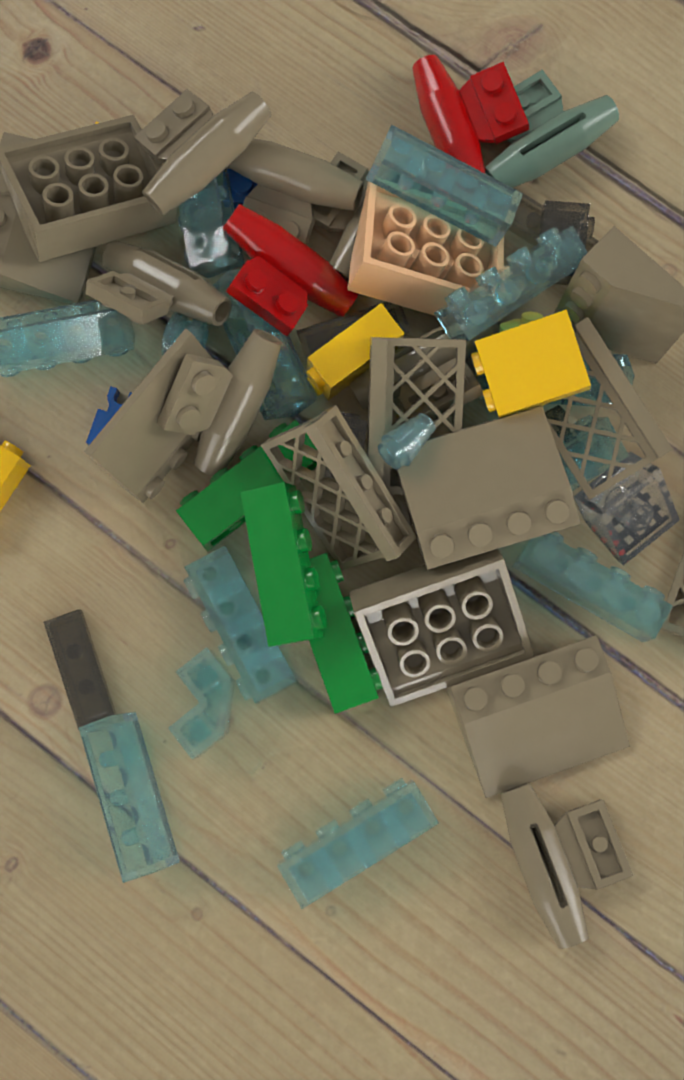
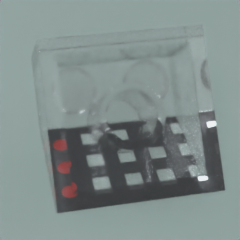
M630 451L617 462L633 465L643 458ZM652 463L591 500L587 498L583 490L573 496L586 524L623 566L680 520L659 467ZM614 466L612 477L625 470V468ZM609 469L589 484L592 489L606 481Z

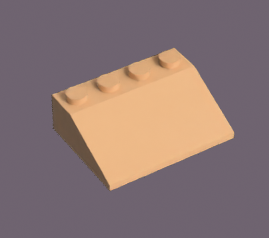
M370 178L367 184L350 261L348 291L454 322L482 313L489 324L503 305L504 221Z

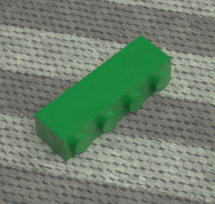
M296 419L289 425L282 423L271 431L269 438L300 424ZM305 433L304 444L316 449L308 434ZM253 445L239 457L240 462L230 470L227 467L219 470L209 480L211 482L209 486L200 493L198 490L192 491L180 501L181 507L176 512L207 552L246 523L240 492L284 482L262 446ZM278 445L283 456L293 461L294 451ZM303 456L302 466L314 471L317 467V462Z
M282 482L240 492L268 647L324 637L323 629L327 626L324 608L322 605L318 606L316 590L319 589V577L314 566L311 567L308 551L312 550V540L308 529L303 526L301 513L305 512V502L301 491L297 490L295 485Z
M327 553L310 558L311 567L314 566L318 573L319 589L316 590L318 606L322 605L324 608L327 626L323 629L324 637L312 639L309 642L334 713L337 714L378 699L377 691L383 689L376 668L368 669L364 654L369 653L362 632L355 633L351 618H354L355 614L350 595L342 597L338 583L343 582L344 578L338 561L330 562Z

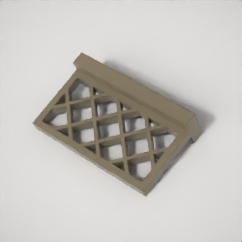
M586 317L574 325L573 330L582 358L590 371H587L588 377L596 378L600 385L597 401L574 395L563 398L568 400L564 421L547 420L559 454L587 498L591 500L670 452L673 448L594 325ZM603 392L612 404L601 402ZM573 401L595 406L590 428L568 423ZM600 407L617 411L621 418L618 433L595 429ZM552 425L562 427L560 438ZM624 425H626L633 437L622 435ZM566 428L589 433L584 454L567 451L563 444ZM593 434L616 438L611 460L588 456ZM626 440L637 443L645 457L633 465L616 462L620 441ZM572 457L583 459L580 470ZM587 460L610 465L606 481L594 489L590 487L583 476ZM614 466L625 468V470L612 477Z
M370 337L367 457L390 494L404 495L401 485H390V470L396 466L394 460L391 462V448L393 450L398 449L392 442V431L398 425L405 421L418 435L411 444L428 440L426 437L442 422L452 432L462 429L465 339ZM395 346H411L422 358L406 374L394 363ZM419 347H433L426 355L419 349ZM441 347H455L456 364L443 375L429 358ZM426 362L440 379L423 394L409 377ZM394 370L402 377L395 384ZM454 373H455V387H454V385L448 380V378L451 377ZM406 381L420 398L408 410L402 413L393 403V392ZM445 383L454 392V404L441 414L427 398ZM425 402L439 418L421 433L407 417ZM394 409L400 417L392 424V412ZM454 411L452 426L446 418Z
M336 405L326 409L319 416L278 434L261 444L283 481L295 485L296 489L301 491L305 502L304 514L332 558L338 561L341 571L383 557L386 561L396 559L417 538ZM305 433L308 434L316 449L304 444ZM278 445L294 451L293 461L283 456ZM303 456L317 462L316 472L302 466ZM326 466L337 482L325 477ZM300 477L314 483L313 493L304 489L300 482ZM323 488L338 495L336 504L322 498ZM346 499L349 500L357 514L345 509ZM320 509L335 516L334 525L323 519ZM343 520L358 527L357 536L342 530ZM366 531L369 532L377 546L365 541ZM340 541L355 548L353 556L347 557L340 546Z

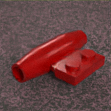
M426 55L418 59L412 67L421 113L439 159L462 195L476 193L487 185L480 142L495 144L503 142L528 131L529 122L504 61L471 75L470 79L459 90L438 56Z
M241 204L237 206L224 225L223 230L251 258L250 260L247 259L225 292L285 336L291 333L309 305L307 300L343 317L357 299L359 294L348 291V282L326 259L281 225Z

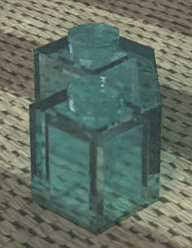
M207 647L176 671L199 704L168 727L192 760L199 758L229 733L235 679L215 653Z

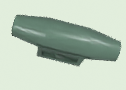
M543 69L517 84L514 88L529 122V130L506 140L512 144L485 167L487 184L495 194L501 193L539 178L582 152L618 122L619 111L615 102L608 95H604L563 111L562 95Z

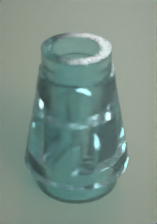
M419 413L416 417L383 435L381 438L382 442L378 445V452L383 460L395 469L409 466L431 434L436 430L433 421L427 415Z

